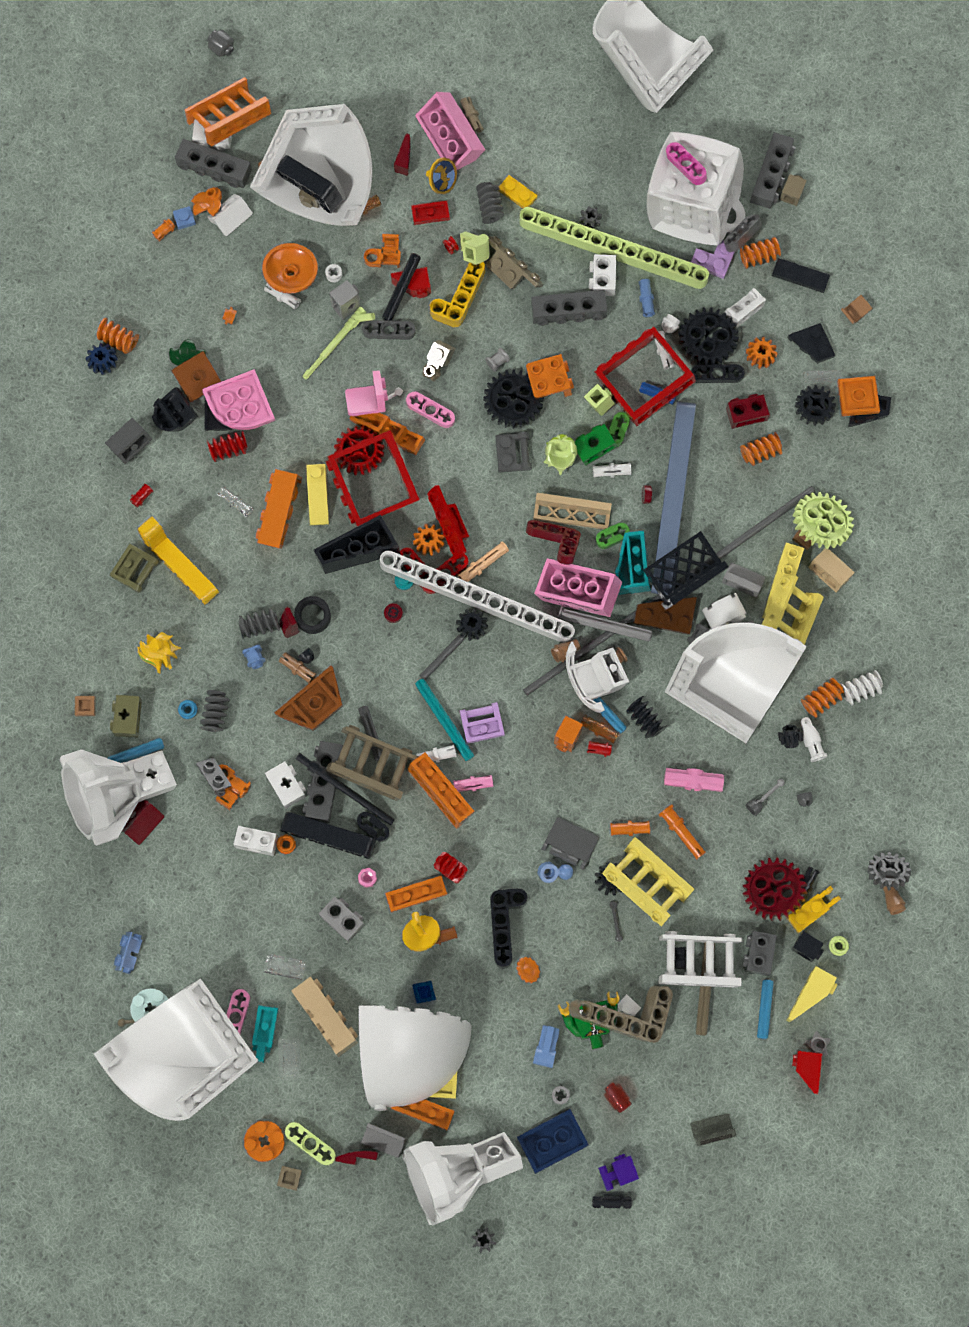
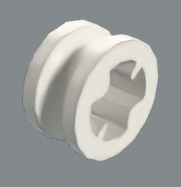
M331 264L326 268L325 273L328 281L335 283L342 278L340 266ZM337 270V276H331L330 271L335 272Z

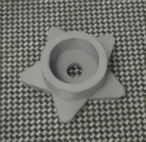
M816 1031L813 1039L806 1040L805 1044L811 1048V1052L822 1053V1055L827 1056L826 1047L831 1040L829 1038H822L818 1031Z

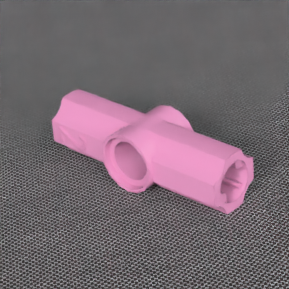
M666 768L664 785L684 787V789L690 791L694 789V791L709 790L722 792L724 775L706 773L703 770L693 768L686 770Z

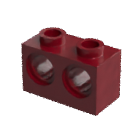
M752 394L741 400L740 398H735L727 403L726 411L732 429L765 422L769 419L770 414L764 394ZM752 406H758L761 410L755 411ZM734 410H740L743 414L737 415L734 413Z

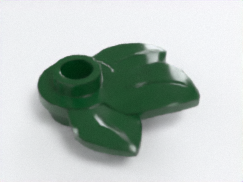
M186 339L182 342L179 349H169V357L174 365L179 366L202 351L206 355V351L203 349L196 350L194 342Z

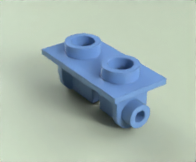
M126 932V935H123L121 938L120 946L122 948L120 954H117L114 960L116 971H121L123 968L124 973L130 974L134 970L137 957L130 954L131 952L139 953L142 940L141 935L134 934L132 937L133 932Z

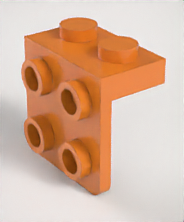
M561 354L527 363L526 369L535 398L564 392L565 397L572 395L573 381L572 378L567 376L566 372H569L568 363L563 361Z

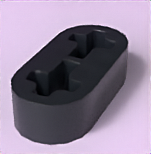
M362 812L358 815V826L370 837L376 839L377 842H385L389 838L390 832L388 827L369 812ZM369 816V821L371 824H373L372 827H370L368 824H365L363 826L361 818H367ZM376 827L379 830L385 829V837L380 836L378 838L374 828Z

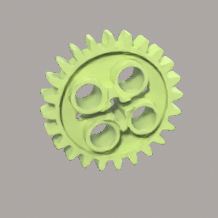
M818 492L817 496L814 493H811L810 496L805 495L803 499H800L793 513V517H795L793 523L797 524L795 530H801L799 536L805 535V542L810 539L812 546L818 543V548L824 545L826 549L830 545L833 548L837 544L841 546L843 542L847 541L854 527V524L851 523L854 518L849 517L851 511L845 510L847 505L842 506V500L835 501V496L829 498L828 493L822 496L821 492Z

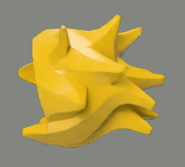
M160 632L154 638L147 634V645L140 641V646L137 647L139 657L153 665L159 674H161L162 663L169 670L172 669L170 657L177 659L178 657L174 651L181 649V647L175 646L170 640L173 635Z

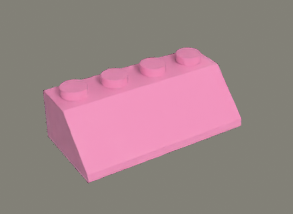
M436 92L415 115L440 158L451 159L456 166V170L476 161L485 151L484 146L451 93Z

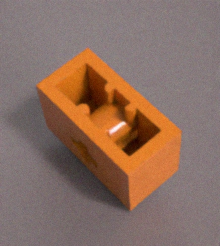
M565 716L555 735L554 744L557 745L556 748L562 752H567V750L571 752L582 732L583 724Z

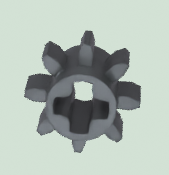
M588 206L585 211L581 210L579 222L593 229L595 225L600 226L599 220L602 219V214L597 213V207L594 209Z
M487 1227L482 1233L477 1229L478 1236L471 1237L476 1240L472 1247L479 1246L480 1253H482L483 1248H487L490 1252V1244H496V1242L491 1241V1237L495 1233L489 1235ZM483 1234H486L487 1239L490 1240L489 1244L485 1243L484 1246H481V1242L478 1241V1237H482Z

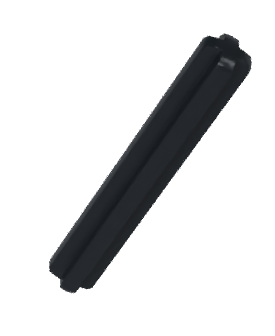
M411 253L383 313L382 318L386 321L393 320L419 264L421 256L416 253Z

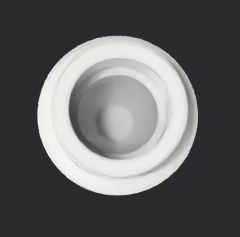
M668 314L666 318H663L662 328L666 333H673L679 328L678 325L681 321Z

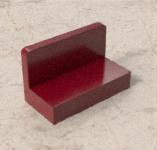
M140 801L137 803L122 832L137 845H140L163 820L164 815L149 801Z

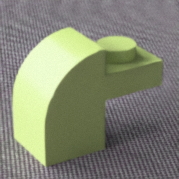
M466 231L460 234L463 260L477 265L490 257L489 237L487 235L481 234L477 236Z

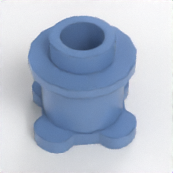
M255 645L242 651L244 657L247 658V666L252 667V669L262 667L266 661L262 657L260 645Z

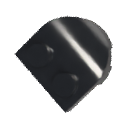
M174 387L162 399L158 398L153 404V422L159 429L164 431L178 432L184 430L199 417L177 387Z

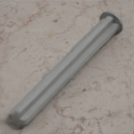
M561 606L558 619L648 642L653 634L648 629L565 609L564 606Z

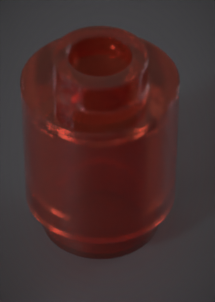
M612 1082L604 1088L606 1091L603 1094L612 1108L619 1113L632 1104L630 1102L631 1098L620 1083L615 1085Z

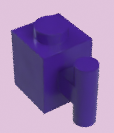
M624 1153L614 1157L615 1162L611 1163L613 1171L608 1173L606 1165L598 1168L606 1191L614 1189L612 1180L617 1179L619 1186L639 1179L631 1156L626 1157Z

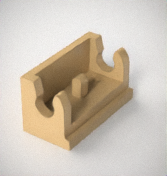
M826 548L808 567L836 593L855 573L833 552Z

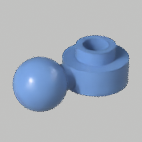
M544 862L539 866L537 873L542 881L551 883L558 876L563 880L570 879L573 876V868L568 864L557 868L551 862ZM549 869V872L544 874L545 870Z

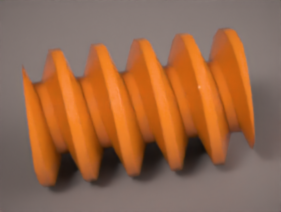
M772 237L770 241L765 239L764 242L758 241L757 244L751 243L750 246L744 245L743 248H740L741 260L746 269H748L749 263L755 267L756 261L762 265L763 259L769 263L770 257H772L773 261H776V255L781 256L780 246L775 237Z
M103 318L97 330V339L103 340L104 343L110 344L111 347H116L119 351L122 350L125 354L130 353L138 343L139 334L132 337L133 331H129L126 334V327L120 331V324L113 327L114 321H110L107 324L108 318Z
M774 432V435L768 434L767 438L761 437L760 441L756 439L753 443L748 442L747 446L741 445L740 450L746 464L750 462L752 466H755L756 459L759 463H762L761 457L769 460L768 454L775 458V451L782 455V444L779 436Z
M831 678L829 683L825 682L823 687L819 686L817 691L813 690L811 696L806 695L804 700L801 699V702L807 712L817 718L816 711L823 714V706L829 710V702L836 705L835 698L840 701L843 700L841 694H844V690L837 680Z

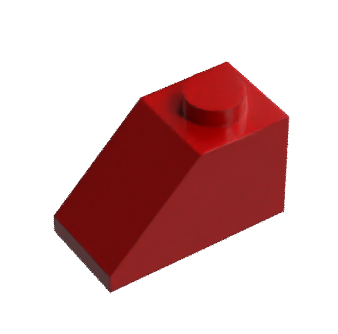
M427 267L415 270L406 290V293L410 296L425 298L431 294ZM403 271L391 273L393 285H397Z
M797 1050V1055L793 1054L792 1066L796 1067L795 1071L814 1094H818L822 1053Z

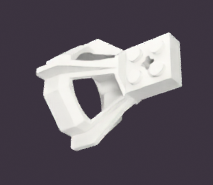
M82 749L60 757V763L63 767L61 771L62 783L70 812L77 828L88 840L93 839L96 846L119 837L138 802L172 791L177 785L162 750L123 763ZM148 773H150V774H152L154 777H153V779H152L150 776L147 777L146 775H147Z
M505 1132L474 1145L467 1143L465 1145L434 1146L433 1142L423 1141L408 1147L402 1154L420 1206L426 1214L427 1222L432 1226L450 1219L456 1213L463 1211L479 1186L523 1168L521 1155Z

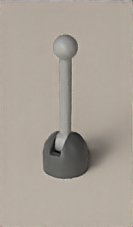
M778 779L777 784L760 800H750L745 805L752 815L757 816L763 808L762 802L779 786H783L785 781Z

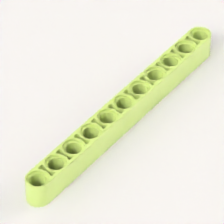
M525 207L520 211L519 222L521 227L526 230L599 255H616V261L694 288L701 289L707 285L709 272L703 266L531 207ZM525 217H531L532 219H531V220H525L524 218H525ZM544 222H545V223H548L549 225H548V226H542L541 223H544ZM563 228V229H565L566 231H565V232H560V231H558V229ZM581 234L583 237L577 238L575 235ZM598 240L601 243L594 244L592 241ZM615 246L618 249L612 250L609 247ZM633 252L635 255L629 256L627 253ZM650 258L652 261L646 262L644 259ZM662 264H667V265H669L670 267L664 268V267H662L661 265H662ZM679 270H685L687 273L681 274ZM696 276H702L704 279L699 280Z

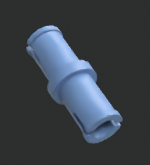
M642 279L639 281L641 293L639 299L642 303L643 316L652 317L655 315L653 307L654 295L651 293L650 280Z

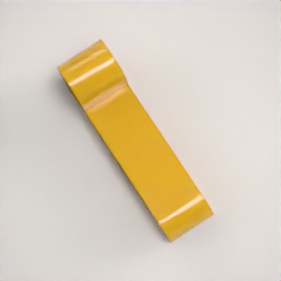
M469 262L451 303L442 299L432 300L430 303L432 319L451 327L461 326L485 275L484 262L477 265ZM467 283H472V284H474V286H472V287H467V286H465V285H466ZM459 299L467 300L465 303L458 302ZM441 308L442 311L435 312L434 309ZM456 314L459 318L453 319L451 316Z

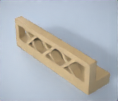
M537 493L533 519L604 530L609 525L612 503ZM539 506L548 507L551 513L546 516L538 515ZM560 509H565L569 516L562 519L557 516L556 512ZM578 512H584L588 518L582 522L578 521L574 515ZM598 514L606 515L605 525L597 524L593 518Z

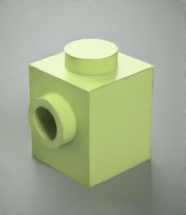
M598 384L584 396L589 405L600 416H603L615 404L611 399L613 397L611 392L607 388L603 390Z

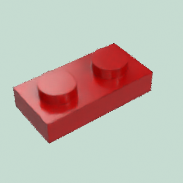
M447 201L411 205L414 225L450 220Z

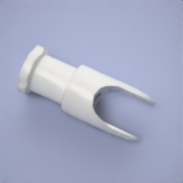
M804 717L801 721L803 742L810 752V761L822 760L827 757V754L823 751L820 734L812 725L811 720L808 717Z

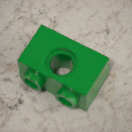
M605 424L602 426L597 425L591 429L592 432L587 435L582 434L575 439L577 453L585 465L594 462L618 447ZM593 440H599L596 447H590V443Z

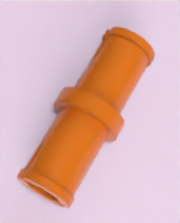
M649 821L610 823L611 836L650 834Z

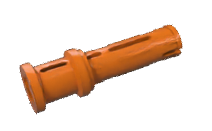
M671 804L659 816L664 818L669 825V829L676 832L697 860L706 851H704L683 824L684 819L677 815L673 809L674 806Z

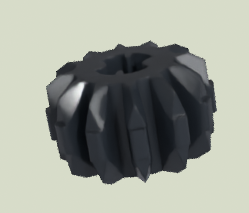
M473 608L472 613L466 609V615L459 614L461 620H456V624L459 626L457 632H462V638L468 635V641H471L472 636H475L476 640H479L478 634L485 636L484 630L488 629V625L485 623L488 619L487 617H482V611L476 614V609ZM473 621V624L475 623V627L471 628V625L469 626V622Z
M600 866L599 870L601 873H595V877L600 879L594 882L595 885L602 884L599 886L598 891L600 892L605 888L606 896L609 894V890H611L613 896H616V889L622 893L614 884L606 881V877L602 874L605 868Z

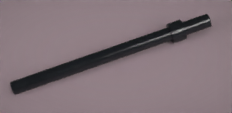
M301 753L296 756L295 759L306 766L307 770L312 774L316 773L390 826L393 824L394 818L322 769L319 763L314 760L311 761Z

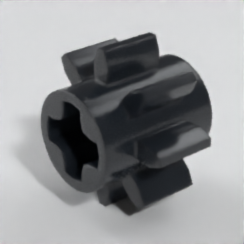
M785 725L782 728L783 732H778L779 741L786 748H796L799 745L798 741H803L802 732L795 725Z

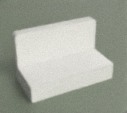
M233 194L221 204L215 216L208 215L207 218L211 223L216 224L225 236H228L252 215V211L241 196Z

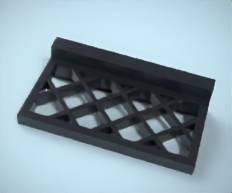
M700 531L643 571L664 601L662 605L666 610L729 566L725 561L721 562ZM696 538H699L701 541L702 550L693 547ZM680 549L689 550L688 559L680 557ZM693 552L701 553L700 562L692 560ZM705 555L711 556L715 563L712 565L705 564ZM667 558L675 560L674 568L666 567ZM679 561L687 563L686 572L678 570ZM691 564L699 566V574L690 573ZM652 568L661 569L660 578L654 577L650 570ZM665 570L673 572L672 581L664 579ZM677 573L686 576L684 584L676 582ZM663 583L672 585L670 594L666 595L664 592Z

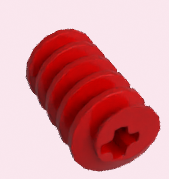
M241 431V437L235 432L233 439L228 434L226 441L222 436H220L219 442L212 438V444L207 440L210 455L214 462H217L218 456L221 460H224L225 454L232 458V452L239 456V450L245 455L248 448L244 431Z

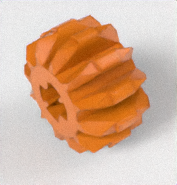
M756 337L754 343L749 342V348L746 349L747 361H752V366L758 364V369H761L762 364L767 369L769 363L774 364V358L777 357L776 345H771V339L766 342L765 337H762L761 341Z
M425 524L424 530L418 527L419 533H414L415 540H413V545L417 546V552L422 550V555L425 556L427 551H429L430 556H433V550L439 553V547H444L443 540L445 536L441 534L442 530L440 528L435 530L436 526L434 524L431 528H428V524ZM429 537H431L432 540H430L429 543L426 542V540H428Z

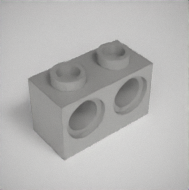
M334 897L322 909L319 916L349 943L364 926L362 922L364 918L357 911L352 913L348 909L349 904L344 899L340 898L338 900ZM334 907L341 908L340 915L332 916L330 914L331 909ZM348 920H353L356 923L355 927L351 930L345 928V923Z

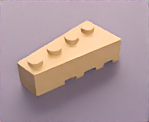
M310 976L291 991L339 1057L358 1043L356 1041L358 1035L352 1027L349 1029L344 1024L347 1021L341 1011L336 1013L332 1007L335 1003L329 995L324 996L321 992L323 986L318 979L313 980Z

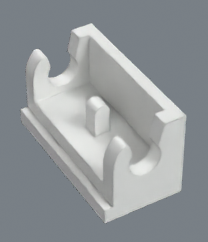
M753 288L746 296L723 313L726 312L727 318L732 317L731 323H736L737 328L763 308L766 299Z

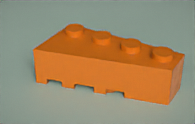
M275 469V473H271L269 483L272 485L270 491H267L265 496L267 505L266 509H263L260 520L262 525L256 532L257 543L282 549L289 526L286 521L290 520L293 513V505L291 503L297 499L298 487L296 486L297 483L302 482L303 477Z

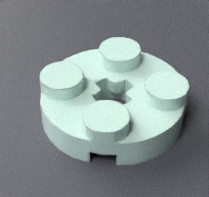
M156 989L140 991L133 997L130 1007L133 1020L136 1022L149 1013L144 1010L148 1007L149 1003L157 1007L168 1000V997Z

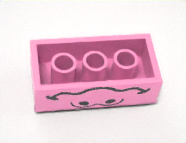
M547 558L534 594L544 602L610 617L622 581L612 573L574 564L564 565L556 560Z

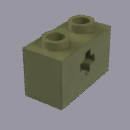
M116 695V700L112 702L114 719L110 721V731H113L112 733L115 736L138 738L142 707L140 696ZM127 712L129 716H127L124 720L122 716H125V713Z

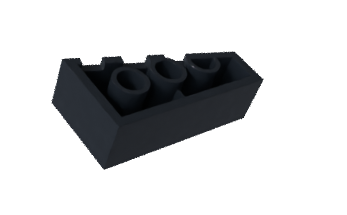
M381 515L313 550L325 574L380 560L381 554L385 551L400 554L399 546Z

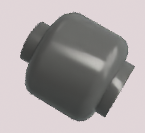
M214 30L207 39L208 48L217 56H229L233 52L234 39L224 30Z

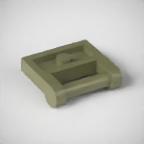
M129 544L110 573V577L140 593L142 590L141 586L153 567L158 565L159 560ZM146 560L148 563L135 583L132 582L131 579L142 561Z

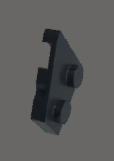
M821 323L789 334L787 337L789 341H793L799 346L800 350L805 354L810 355L811 359L817 364L835 357V353Z

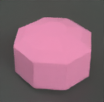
M370 868L362 869L358 874L359 884L365 888L373 887L377 881L376 872Z

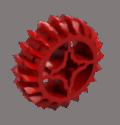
M354 426V431L348 428V434L342 432V438L336 439L338 444L334 445V449L337 450L334 453L345 449L347 444L351 447L377 436L378 433H372L371 428L365 431V426H362L361 430ZM362 438L363 440H362V441H356V440H354V439ZM382 440L373 443L375 449L371 457L367 452L369 449L368 445L361 448L363 452H351L348 457L344 455L337 458L336 462L338 464L341 463V469L347 468L346 472L348 474L352 470L355 476L358 474V471H361V475H364V470L371 474V467L377 469L378 465L376 463H382L380 457H384ZM360 459L364 462L356 463L355 461Z

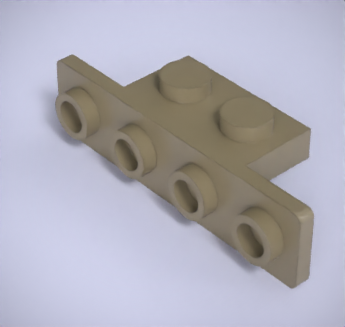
M488 236L489 244L496 252L487 262L486 266L510 289H514L523 277L535 287H542L544 285L540 281L539 275L534 272L531 273L527 269L528 265L522 260L518 261L514 257L515 253L512 250L501 245L502 241L499 238Z

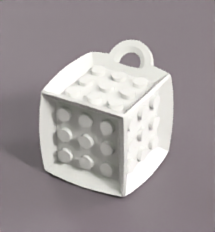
M670 132L656 161L648 188L647 215L651 227L683 240L708 245H720L726 234H730L745 219V210L739 201L744 171L740 149L705 136ZM670 143H680L706 169L707 179L703 184H693L668 160L666 147ZM686 160L681 165L687 167L691 165V162ZM731 208H733L736 212V220L734 223L729 224L727 219Z

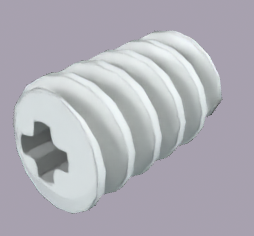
M876 670L873 671V674L867 673L866 677L861 675L859 680L854 678L852 683L846 681L845 686L840 684L844 690L842 696L851 706L854 705L853 699H856L858 703L861 702L860 696H863L865 700L868 699V693L875 697V690L882 694L881 688L883 683Z

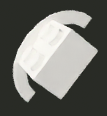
M571 642L566 654V668L571 684L580 700L588 708L601 713L605 711L602 703H596L593 699L621 690L629 683V680L614 648L601 651L589 660L574 664V655L577 649L574 643Z

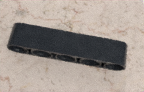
M291 812L285 813L280 831L288 834L289 832L292 836L305 840L308 838V841L321 845L327 844L328 847L340 851L344 849L347 853L360 857L363 855L366 859H371L376 844V839Z

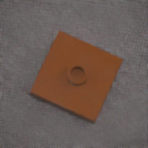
M203 351L171 370L190 403L204 395L202 389L221 382Z

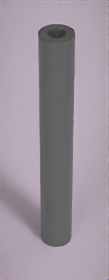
M458 635L419 676L426 680L464 639Z

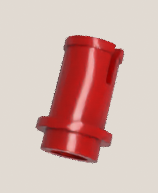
M144 483L134 495H131L130 502L137 508L142 506L145 499L153 493V490Z
M589 741L587 753L604 755V757L610 756L612 745L609 742L604 744Z

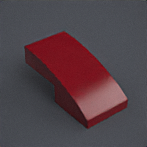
M372 1151L349 1152L337 1156L335 1161L356 1165L357 1157L377 1161L379 1153Z

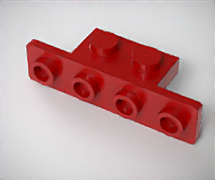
M435 485L427 493L428 499L442 528L443 535L447 540L450 552L454 559L457 560L467 552L463 541L469 538V534L456 504L447 505L440 486Z

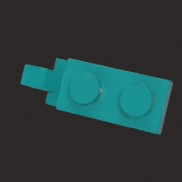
M258 1005L252 1040V1050L257 1051L256 1058L258 1062L264 1063L266 1053L271 1052L279 1008Z

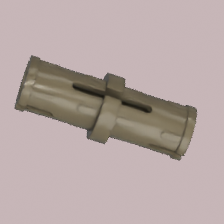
M471 97L463 98L460 103L465 112L466 119L475 133L476 130L477 133L482 132L484 128L481 125L478 117L479 113L475 110Z

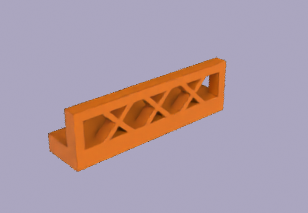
M426 752L410 763L409 773L454 827L458 829L463 821L474 813L472 807Z

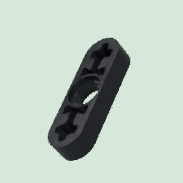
M738 364L695 365L691 369L696 379L695 383H738L742 381L745 374L744 368ZM697 370H700V373H702L701 378H698L696 375ZM707 370H710L709 378H707ZM714 370H720L723 376L721 378H715L712 375V372ZM726 370H728V373H733L734 370L741 373L738 377H735L734 374H728V378H725Z

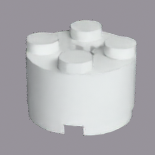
M736 593L732 596H726L711 604V607H706L702 610L711 629L727 625L730 622L739 623L746 618V611Z

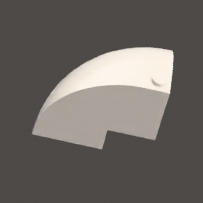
M359 1006L361 1069L364 1090L369 1105L376 1111H385L387 1107H400L417 1103L443 1088L456 1074L466 1056L471 1037V1024L466 1020L460 1022V1017L450 1016V1014L444 1012H437V1015H433L428 1009L415 1008L414 1012H411L410 1008L399 1006L394 1010L387 1009L385 1006Z

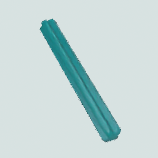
M423 678L415 683L417 689L464 760L469 761L474 757L473 752Z

